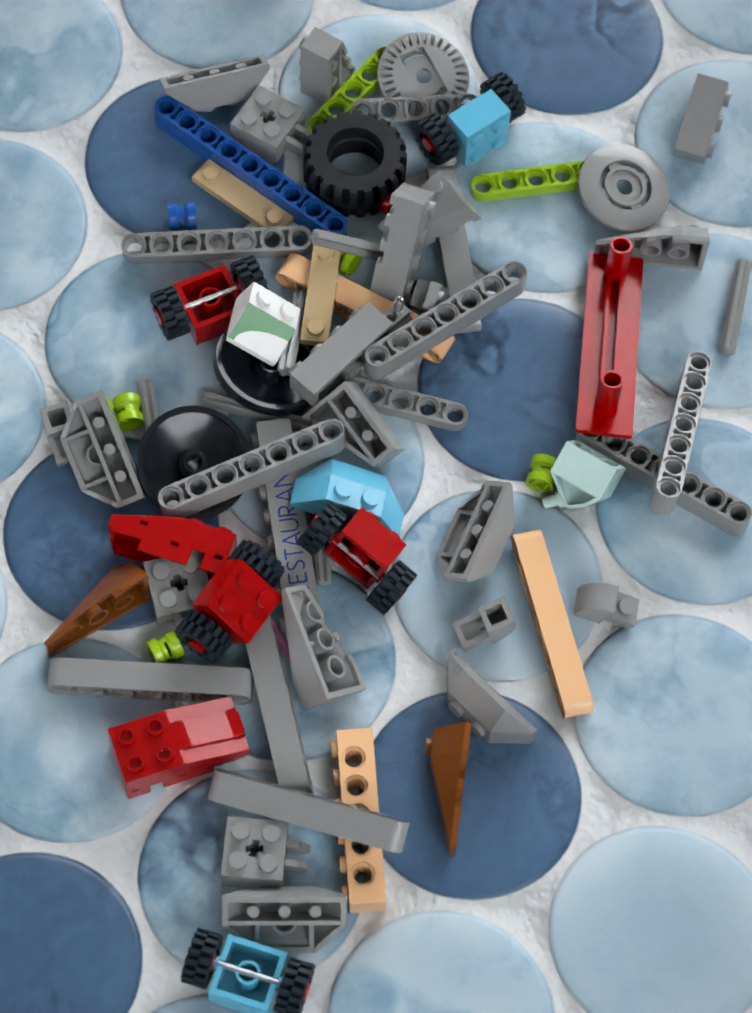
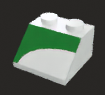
M253 282L235 299L226 341L273 367L296 330L300 308Z

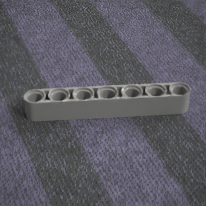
M454 166L426 169L427 180L440 170L458 188ZM465 224L459 226V230L452 234L447 232L436 238L444 287L450 289L447 299L475 283ZM469 304L464 305V306L467 307V308H472V307H474V306L469 305ZM481 319L457 334L481 331Z
M301 225L131 233L123 238L121 248L125 259L133 264L243 259L251 255L255 258L287 257L290 253L303 256L312 249V241L309 239L312 234L307 227ZM301 235L306 237L308 241L303 246H297L292 240L296 236ZM269 237H276L280 240V243L276 247H268L265 241ZM243 238H248L252 241V245L246 249L240 248L237 243ZM219 239L225 245L220 250H214L210 247L211 242ZM186 241L197 243V247L193 251H185L182 248ZM160 242L169 244L168 250L163 253L157 252L155 246ZM133 243H138L142 246L140 252L136 254L129 253L127 248Z
M518 261L504 264L370 345L366 349L364 356L365 374L374 380H380L521 295L526 286V266ZM510 277H515L519 280H511ZM487 291H494V292H496V293H495V294H489V293H487ZM469 304V305H472V306H474V307H472V308H467V307H465L464 305ZM443 318H448V319H450L451 321H449V322H444V321H442L441 319H443ZM420 332H425V333H428L429 335L422 336V335H419L418 333H420ZM396 346H403V347H405V349H403V350H398V349H396L395 347H396ZM373 360H380V361H382V363H380V364H375V363H372L371 361H373Z
M695 351L688 355L680 376L650 497L652 510L661 515H667L674 511L682 492L712 366L710 357L703 352Z
M326 419L167 485L161 489L158 495L161 513L166 517L185 518L338 454L344 449L346 444L344 425L337 419ZM330 434L338 435L335 439L326 438ZM303 445L312 446L309 450L300 449ZM277 456L285 457L282 461L273 460ZM250 467L259 468L256 472L247 471ZM224 478L232 479L231 482L226 484L220 482ZM198 489L206 490L200 495L193 494ZM172 500L179 501L178 504L174 506L166 505L169 501Z
M582 433L575 434V440H580L627 467L624 475L650 490L653 489L661 454L632 438L624 439L599 435L586 436ZM607 446H616L619 450H610ZM638 459L642 461L643 464H635L634 462H632V460ZM686 471L683 487L690 488L693 492L687 493L682 490L677 505L732 536L742 535L747 530L752 516L750 506L693 472ZM712 501L715 502L718 506L712 507L709 506L706 502ZM731 516H739L743 521H736Z
M271 613L250 643L246 644L278 785L313 794L312 780L275 626L271 622V619L273 620Z
M58 657L50 660L47 690L58 695L197 703L231 696L234 705H246L252 702L254 677L252 670L242 667Z
M214 769L208 794V800L395 853H403L410 822L400 818L222 769Z

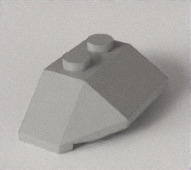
M259 55L253 58H245L160 78V83L166 94L194 111L210 112L219 106H236L241 101L248 100L270 70V66L264 55Z
M100 390L75 400L60 440L81 492L116 508L145 498L137 476L135 463L118 421L103 391Z
M486 480L481 485V489L472 494L457 509L436 555L442 577L445 580L469 583L494 573L515 526L513 486L510 482Z
M452 649L448 653L447 703L449 710L456 717H462L465 721L472 722V733L478 738L483 737L488 743L531 744L535 741L537 729Z
M253 886L222 895V928L234 936L287 953H316L335 935L347 927V895L317 886Z

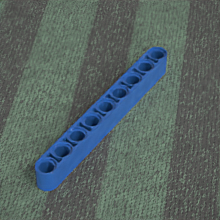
M162 96L156 100L154 106L155 120L157 126L162 131L205 161L208 159L212 160L294 217V223L307 227L311 234L314 229H320L347 236L348 222L343 214L171 96ZM311 214H316V215H318V216L312 217V216H309V215H311ZM332 229H338V230H340V231L335 232V231H331V230H332Z

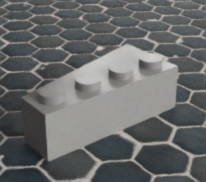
M402 183L391 194L389 203L393 205L385 220V226L390 228L389 231H385L381 239L379 249L383 253V257L379 256L377 259L370 291L393 301L396 296H402L401 298L404 299L407 295L411 296L415 286V280L412 279L414 270L419 269L422 260V254H419L420 246L426 243L430 229L426 228L427 220L433 217L437 202L433 201L435 192Z
M369 302L362 308L355 309L343 326L335 327L323 344H317L303 362L299 361L290 370V388L314 407L342 384V380L351 381L357 376L361 366L364 365L366 349L392 333L393 322Z

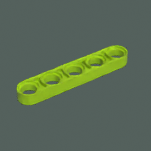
M388 46L377 49L309 119L307 130L309 129L312 132L313 126L317 124L323 125V120L329 116L337 117L329 113L331 108L339 107L343 112L349 114L350 108L356 100L369 98L379 87L377 78L373 81H366L362 76L365 73H373L377 77L379 58ZM356 90L360 93V96L349 98L346 96V92ZM361 105L355 107L354 111H356Z
M585 160L480 174L472 179L470 194L476 201L488 202L578 190L579 171ZM565 173L570 179L566 182H560L555 178V175ZM533 176H537L543 180V183L534 186L528 180ZM512 180L517 186L513 189H506L503 187L502 182ZM484 183L490 187V190L481 193L475 187L478 184Z

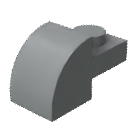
M418 278L416 279L408 306L427 312L447 300L450 289L441 286L442 284L428 282Z
M63 401L40 408L43 427L57 468L70 464L60 440L71 412L68 402Z
M589 583L577 588L573 615L598 624L605 620L631 629L636 625L639 599L620 593L619 586Z
M505 596L477 607L478 612L452 623L465 652L491 640L493 643H496L514 631L516 622Z

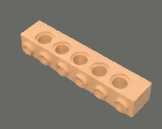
M373 729L336 730V741H331V757L338 760V769H333L334 787H340V797L335 798V801L379 813ZM355 758L361 764L357 767H350L346 764V761ZM351 787H359L363 790V793L354 796L348 790ZM337 837L338 845H344L345 855L339 856L340 874H346L347 885H341V892L347 895L349 913L386 911L387 901L382 849L365 845L368 851L363 854H357L352 848L361 843ZM364 873L370 877V880L367 883H358L354 877L357 874Z

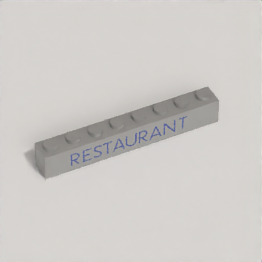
M290 418L256 422V433H251L253 450L292 434ZM277 456L273 460L282 461L285 457ZM297 470L259 486L260 499L267 503V509L263 510L264 525L271 529V535L267 536L268 552L274 553L275 559L279 560L285 568L284 574L279 579V588H276L275 591L281 596L282 589L305 584L319 605L312 555L296 542L307 529L305 511L289 506L294 481L299 477ZM281 599L277 606L282 605L283 608V603ZM279 615L281 633L286 632L284 615Z

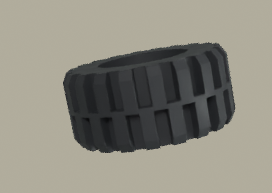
M353 111V114H346V112L337 113L335 118L329 116L324 119L323 125L317 124L312 129V134L306 139L303 151V177L306 189L345 217L349 218V215H356V218L365 217L367 213L371 215L380 213L381 203L387 198V195L394 192L406 180L407 153L405 142L400 138V133L395 127L390 128V122L384 118L381 120L377 119L375 114L368 112V115L361 114V111ZM361 153L373 158L379 166L369 174L349 176L337 171L331 163L341 155Z

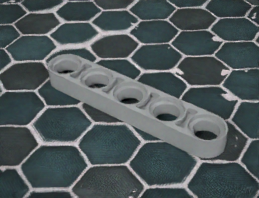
M466 93L359 99L352 104L349 114H353L355 107L358 105H364L369 109V113L377 115V119L381 120L384 118L390 124L416 123L428 115L436 113L434 109L435 103L444 101L449 106V112L446 115H441V119L444 118L447 121L448 115L459 109L462 101L467 99L472 101L477 96ZM417 102L422 106L423 111L420 116L410 115L408 112V105L410 103ZM384 104H392L395 107V116L391 118L383 116L381 107Z
M357 377L351 380L358 384L365 395L370 391H376L381 395L378 401L371 402L378 413L450 431L462 430L467 424L468 411L464 405L458 402ZM396 398H404L408 401V405L403 409H398L392 402ZM423 405H431L436 411L428 416L422 414L420 408ZM456 411L463 416V419L459 422H452L447 418V415L450 412Z

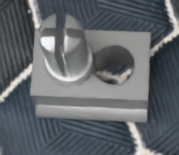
M396 296L394 304L383 314L393 321V332L412 319L410 316L411 310L404 305V298H401L402 296Z

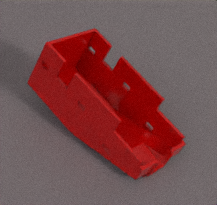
M112 514L108 523V533L111 534L109 541H111V548L114 550L115 555L142 563L163 558L187 566L192 551L202 553L203 556L199 570L207 572L209 581L225 559H229L237 548V534L226 527L219 526L215 528L205 525L203 521L196 518L185 519L182 517Z
M231 696L164 710L108 728L110 746L128 799L151 792V785L162 782L165 788L214 772V767L244 758L250 754L245 738V729L239 712L234 707Z

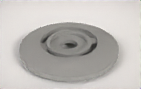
M415 32L397 38L384 50L378 64L377 82L384 98L436 95L440 90L445 91L442 95L466 94L469 88V69L464 56L450 41L432 33ZM418 54L424 55L412 58L407 62L406 65L403 63V61L410 56ZM419 70L428 71L431 75V81L426 84L419 83L415 77L416 72ZM438 101L435 103L434 109L439 115H446L449 112V106L446 102ZM413 102L408 105L410 115L420 116L423 109L419 103Z
M624 144L603 146L587 157L579 171L578 191L584 207L595 220L612 230L627 233L643 231L654 225L666 211L669 202V185L666 175L660 165L649 154L636 147ZM619 181L628 182L631 186V193L626 195L620 193L617 189V183Z

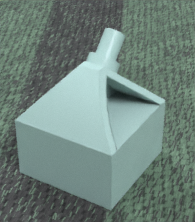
M580 440L566 441L550 471L558 491L555 492V495L542 498L543 506L545 509L558 505L560 508L576 509L600 503L612 496L627 467Z

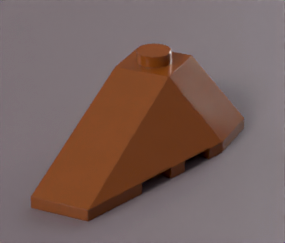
M132 561L125 565L119 564L113 567L109 574L96 585L44 642L48 657H53L150 601L147 574Z
M461 722L434 728L433 739L427 738L425 756H430L429 768L448 856L455 857L472 722Z

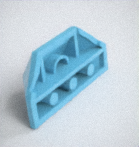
M331 458L295 479L289 506L319 515L330 501L348 516L343 524H347L362 507L366 511L373 513L378 518V521L387 529L396 532L400 536L404 513L386 476Z

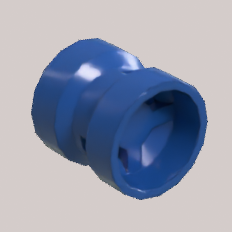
M195 201L186 202L184 205L167 203L169 231L178 230L180 227L197 229Z

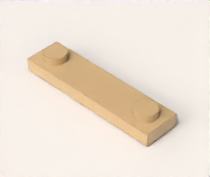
M210 159L192 176L193 183L257 227L290 226L294 222L292 215Z
M313 246L300 344L316 346L319 343L323 344L329 338L341 258L340 251Z

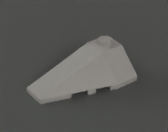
M680 225L622 235L633 244L631 257L642 258L643 264L701 271L710 242L708 228H700L696 225ZM615 237L596 240L594 253L608 254L611 240Z
M302 584L282 589L281 596L293 685L303 711L319 708L366 690L355 659L351 653L346 655L337 642L341 638L336 631L331 632L324 622V612L306 585Z

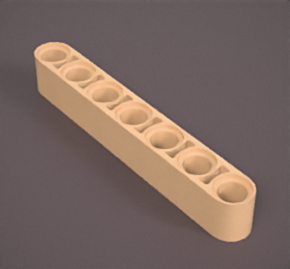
M290 253L275 274V279L280 285L293 292L296 289L301 290L302 288L307 290L311 260L299 254ZM338 274L334 313L349 320L351 313L355 309L362 308L368 302L382 314L394 304V302ZM410 311V316L412 317L410 321L420 315ZM420 332V333H418L419 335H422V336L429 335L428 333H425V332ZM454 335L422 354L421 357L433 363H441L455 341Z
M538 529L512 535L513 553L563 719L593 713L591 693L542 531Z

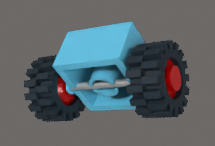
M499 72L480 85L481 95L449 114L447 124L444 118L441 119V115L432 113L415 123L413 133L417 136L415 138L416 142L420 144L419 148L425 152V157H429V161L436 166H440L456 157L466 167L471 163L479 162L490 151L502 148L508 139L510 122L525 114L526 110L525 100L521 98L523 94L521 91H518V85L516 83L513 84L511 77L508 78L506 73Z
M197 928L184 961L181 982L206 990L214 970H216L208 991L210 1003L241 1013H271L273 1006L276 1013H302L312 983L315 964L290 957L288 961L287 952L228 934L221 957H218L221 951L223 935Z

